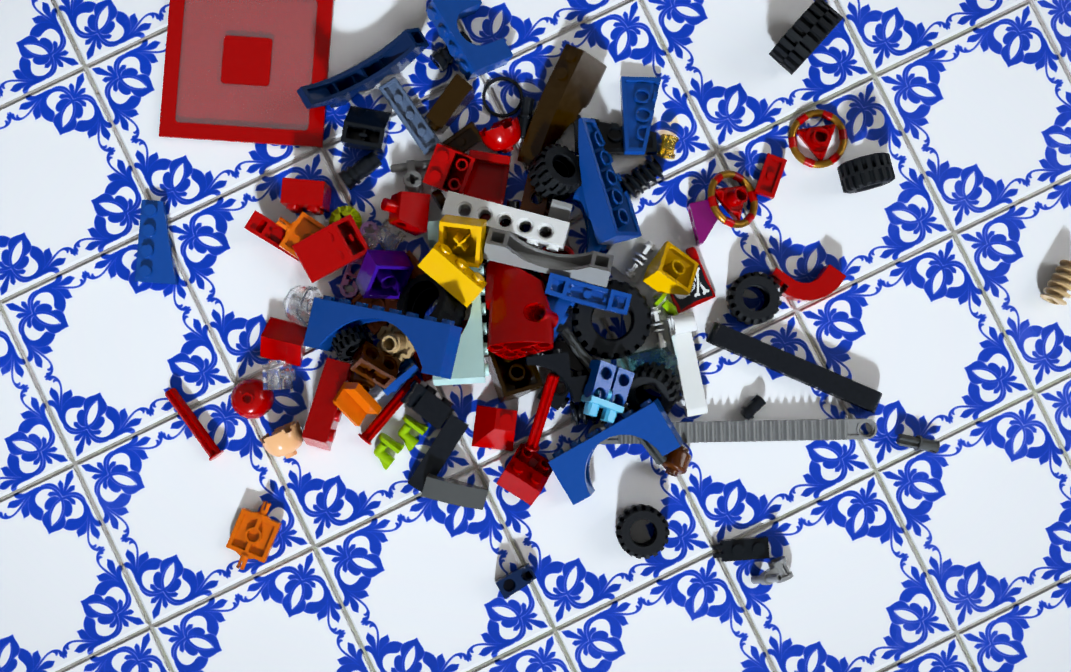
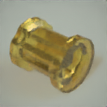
M662 134L660 137L662 140L661 148L657 152V156L664 159H675L674 150L679 138L673 135Z

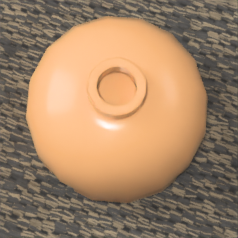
M298 420L296 422L292 421L274 429L271 436L269 433L265 434L260 438V441L270 455L276 457L285 456L288 459L296 455V450L302 445L303 438L301 436L303 430Z

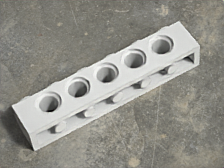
M448 191L441 213L442 217L445 214L461 216L460 212L463 209H469L471 212L468 216L462 217L480 219L483 214H489L491 218L487 221L486 234H488L490 227L511 232L517 238L526 241L527 244L533 247L541 245L552 252L564 251L570 222ZM508 219L511 221V224L507 227H502L500 222ZM527 224L531 226V230L522 232L520 227ZM543 230H549L552 233L547 238L540 235Z

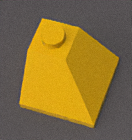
M666 241L647 266L643 282L659 293L689 295L699 263L672 243Z

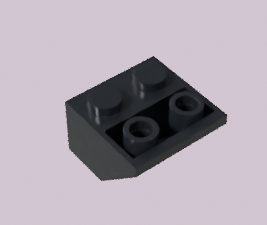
M351 106L344 120L341 143L345 147L385 153L392 113Z

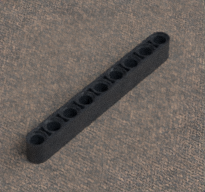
M713 322L706 338V342L866 411L875 413L882 397V393L720 323Z

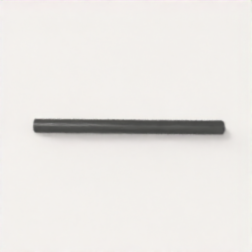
M565 328L560 332V336L590 374L591 369L589 365L593 359L570 328ZM625 403L623 406L625 407L623 413L630 410V408ZM637 437L656 464L660 465L667 460L666 456L662 457L652 444Z

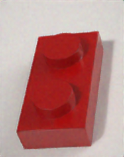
M769 153L766 154L754 193L774 199L787 162L786 159Z

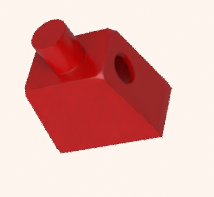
M400 191L393 194L391 199L384 198L381 202V210L389 212L388 222L391 225L417 236L427 232L431 195Z

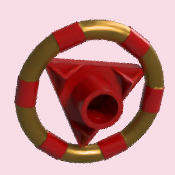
M816 109L802 113L795 119L789 130L788 142L792 154L800 163L811 168H825L833 165L842 157L847 147L848 137L844 124L836 115L826 110ZM812 117H821L833 123L798 129L800 125ZM836 127L840 140L839 147L828 159L823 160ZM796 134L818 161L805 157L799 151Z
M730 170L719 172L711 179L708 186L707 199L715 217L731 228H742L749 225L757 214L758 199L748 179ZM724 178H731L743 185L716 189V186ZM749 197L750 211L740 220L743 203ZM717 200L721 203V205L732 217V219L725 216L721 212V210L718 207Z

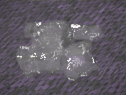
M385 219L381 227L377 228L374 233H365L363 238L370 250L376 248L379 243L383 250L396 251L400 243L407 236L400 230L399 232L395 230L392 234L390 231L394 226L388 222V219Z

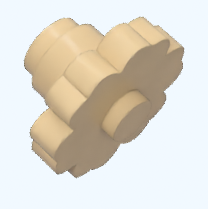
M391 323L381 327L377 334V338L380 340L377 343L378 348L399 359L401 362L413 357L416 350L400 329Z

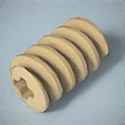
M1063 259L1060 260V266L1056 267V273L1052 274V280L1048 281V287L1043 289L1044 294H1040V297L1049 303L1066 306L1067 302L1063 300V297L1071 298V295L1067 293V291H1071V261Z

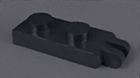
M767 536L720 540V544L712 545V550L721 549V552L713 553V558H721L722 562L770 558Z

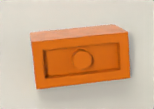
M344 382L333 400V403L355 426H360L367 414L379 415L382 409L358 382Z

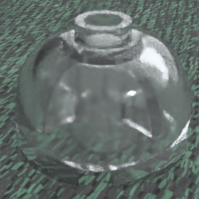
M298 285L292 288L283 300L287 318L299 326L307 327L314 297L322 299L320 289L311 285Z

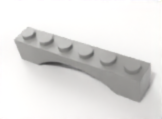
M490 227L485 241L483 259L546 274L554 273L576 281L607 287L614 256L596 251L582 254L547 252L523 242L509 231Z

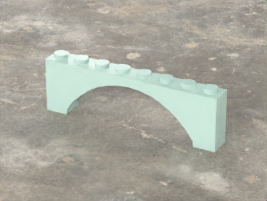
M440 220L428 221L427 232L430 248H433L438 242ZM481 264L479 268L469 267L474 272L484 276V264ZM485 287L472 302L470 317L460 337L451 379L433 376L435 386L486 383L485 376H489V363H485L484 356L488 355L487 343H484L483 335H487V322L483 323L482 315H486V303H482L481 296H485Z

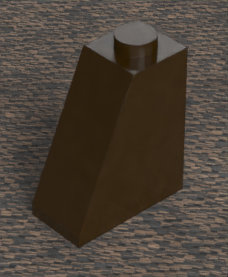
M456 74L426 115L429 121L427 125L435 132L439 130L441 133H444L475 98L473 86L459 74Z

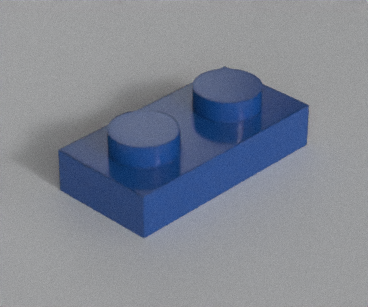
M408 358L400 363L397 378L386 389L381 387L387 396L397 391L401 384L416 375L420 369L412 358Z

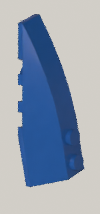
M581 117L578 120L579 165L588 216L593 226L594 237L598 245H611L638 238L642 234L628 191H623L620 184L622 178L619 173H615L611 165L614 161L611 154L603 147L606 143L595 119Z

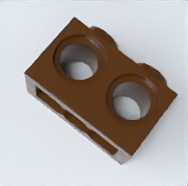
M365 341L355 351L350 370L386 389L397 378L401 361Z

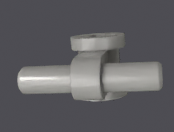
M407 160L406 163L390 166L392 173L407 171L403 177L405 191L423 192L422 177L416 170L428 168L430 160Z
M785 556L769 561V569L760 575L751 577L752 584L771 585L774 582L782 583L791 579L794 575L792 571H789L785 563L787 561Z

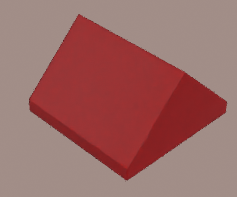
M270 317L261 334L260 357L301 367L306 349L303 343L307 326Z

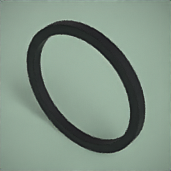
M497 77L486 84L482 93L484 107L490 114L500 118L510 117L521 107L523 92L515 80L509 77ZM496 81H509L519 90V104L510 113H495L486 103V91Z

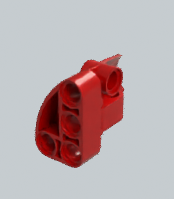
M489 261L486 270L487 284L485 288V303L489 310L487 349L507 360L519 359L552 349L554 344V327L557 325L559 317L557 313L550 309L543 281L518 267Z

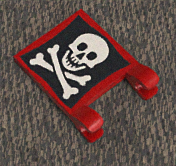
M690 247L685 251L689 257L699 263L690 294H670L678 314L716 297L695 247Z

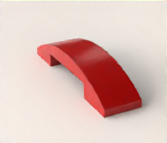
M255 210L244 228L299 261V259L279 247V244L285 237L286 230Z

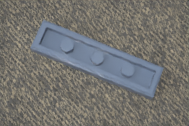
M393 77L379 87L380 92L423 154L427 155L433 151L436 144L441 142L431 127L427 125V121L397 78Z

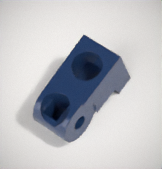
M526 563L514 571L499 577L494 582L504 599L530 584L537 577L529 563Z

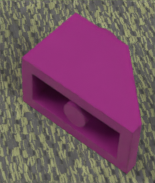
M708 199L690 203L687 206L697 246L704 243L718 220L709 206Z

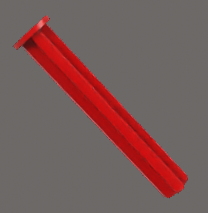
M549 373L528 441L524 443V448L529 451L538 452L540 450L538 444L559 380V375Z
M415 375L413 378L408 379L362 434H358L359 437L371 445V440L403 404L400 400L411 388L410 384L414 379L421 383L420 378Z
M175 388L169 389L165 396L210 457L209 461L219 457L224 451L217 447Z

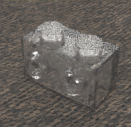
M268 360L267 365H262L263 390L293 389L296 373L292 365L286 364V360Z

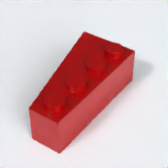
M331 358L326 359L301 436L306 445L331 450L336 436V428L342 417V412L333 403V400L343 383L350 381V363Z

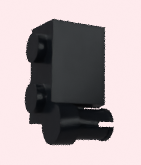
M414 379L410 384L411 388L400 401L403 403L408 401L406 406L412 408L413 411L436 429H441L455 411L452 408L454 404L446 397H443V399L439 398L436 395L438 391L429 384L425 387Z

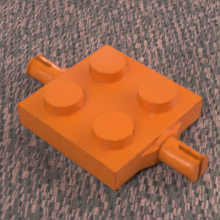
M303 211L297 220L292 223L280 217L276 224L285 229L286 233L279 247L298 259L291 246L325 228V226Z
M263 501L259 512H254L247 508L241 509L226 545L227 548L236 551L240 555L236 568L244 570L248 559H256L263 563L267 561L282 523L271 519L267 515L272 505L270 502Z

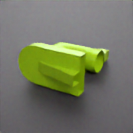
M667 294L654 295L652 298L655 302L652 305L657 307ZM668 299L661 305L666 310V314L678 315L676 306Z
M405 414L402 418L405 423L399 429L398 436L404 441L407 449L411 452L419 440L411 435L409 431L413 428L423 435L429 426Z
M380 433L378 436L380 442L374 449V455L380 459L383 468L387 470L395 458L385 452L386 448L389 447L398 454L405 445L395 441L385 433Z

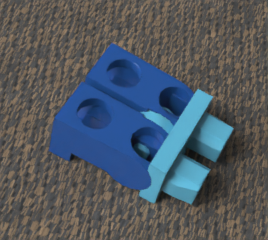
M591 360L589 365L591 369L590 376L584 389V395L581 398V401L585 402L583 414L597 417L599 408H601L603 411L600 420L614 423L617 413H623L625 407L623 406L635 373L603 360Z

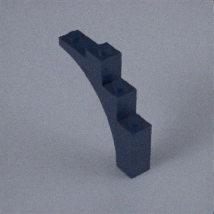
M419 28L405 29L397 38L368 59L333 77L314 84L301 86L297 93L307 109L330 105L331 108L344 106L358 92L371 90L387 75L402 72L429 44Z

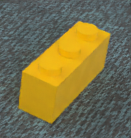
M439 241L418 264L419 268L465 307H468L487 284L480 273L471 270L465 260L457 258L447 245L441 244Z

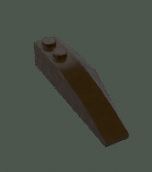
M569 44L565 45L538 102L517 161L529 166L530 162L546 146L555 144L558 139H561L565 134L564 131L571 123H574L582 109L589 105L607 68L605 64L582 49Z
M481 296L482 303H485V296ZM486 307V315H482L483 323L487 322V335H483L484 343H487L489 310ZM488 350L485 360L486 363H489V372L500 403L519 398L543 387L536 365H525L524 357L507 360Z

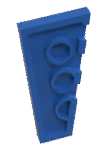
M621 76L620 78L624 155H644L646 152L661 77Z
M142 200L135 273L136 282L178 285L175 274V261L171 250L172 243L168 232L169 225L166 206L163 201Z

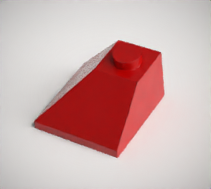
M477 405L472 446L513 451L518 410Z

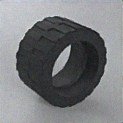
M427 273L420 274L409 281L403 288L402 293H400L396 305L397 310L402 311L401 315L412 312L419 314V318L424 319L427 308L438 298L437 305L429 316L437 318L436 322L440 323L442 319L455 321L454 326L457 327L461 326L467 308Z

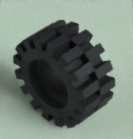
M354 325L351 328L350 326L347 327L348 330L343 329L341 334L337 333L336 337H333L332 346L341 361H348L349 359L352 361L355 351L365 341L373 343L365 327Z

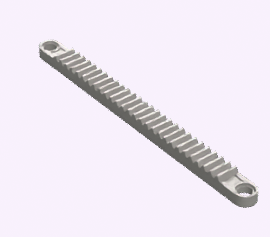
M866 418L672 422L683 443L871 439L877 433L876 423ZM597 423L592 425L589 428L588 433H590L596 428L604 429V424L606 423ZM864 423H868L871 427V431L866 435L860 430L861 425ZM616 435L603 440L599 444H641L636 436Z

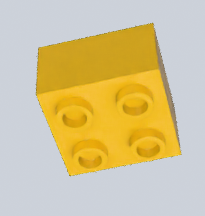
M445 214L439 221L438 241L441 244L447 245L457 258L465 260L469 267L479 268L484 261L483 254L487 220Z

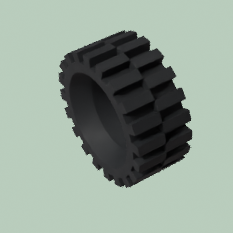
M815 0L779 40L769 55L792 75L843 17L824 0Z

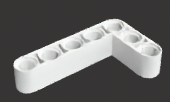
M688 312L666 318L686 417L708 413L707 403L692 332L697 330L694 313Z

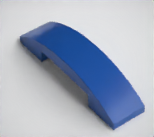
M554 273L549 274L545 294L627 315L632 294L602 288Z

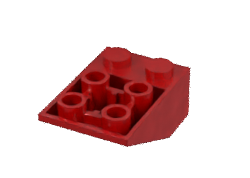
M351 214L291 246L311 283L364 257L367 249H369Z

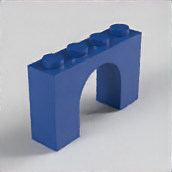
M432 0L426 9L428 18L435 25L440 38L445 42L450 55L454 57L460 72L464 74L467 81L505 66L513 57L503 38L486 45H475L467 41L459 32L457 20L475 14L482 4L481 0Z

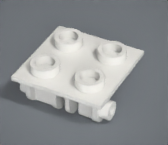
M640 236L613 244L606 254L614 256L613 268L636 283L659 249L655 247L653 242L646 241Z
M662 306L651 308L652 325L650 326L649 336L646 338L645 343L634 353L671 346L665 312ZM630 313L623 315L626 332L631 324Z

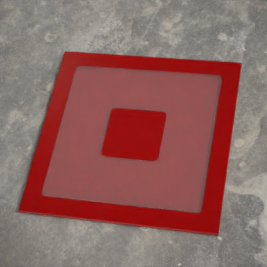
M170 0L159 137L323 148L326 106L307 109L297 90L301 86L328 79L334 0Z

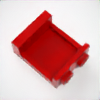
M470 150L469 155L476 158L463 195L504 205L511 156Z

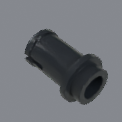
M757 394L745 407H741L740 414L749 421L766 405V402Z

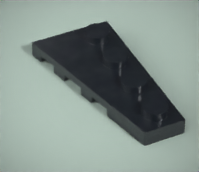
M578 115V118L574 121L575 155H579L578 120L581 118V115ZM595 119L606 143L603 146L604 149L611 155H624L622 126H619L617 123L611 122L609 124ZM650 131L644 155H656V132Z

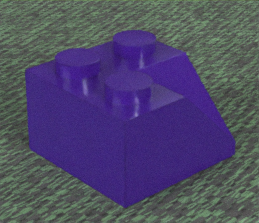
M367 249L355 283L363 298L399 299L400 293H402L403 288L407 285L414 266L405 251Z

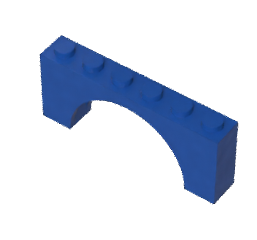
M650 398L639 404L640 409L626 411L622 414L623 418L617 422L616 420L614 423L607 422L604 424L605 428L598 431L595 429L586 435L587 439L583 441L577 439L569 444L570 448L566 451L561 448L552 454L553 458L548 463L573 505L590 497L595 492L589 472L590 460L595 448L603 440L616 435L637 436L652 444L662 457L681 447L683 440L658 398L654 401Z

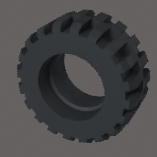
M611 279V281H608L607 287H602L632 294L628 309L631 324L626 334L618 339L603 338L595 331L592 324V315L595 308L578 303L575 304L572 313L574 335L588 353L593 356L611 360L626 357L636 352L649 336L650 326L652 325L650 306L648 307L646 297L640 294L639 289L630 286V283Z

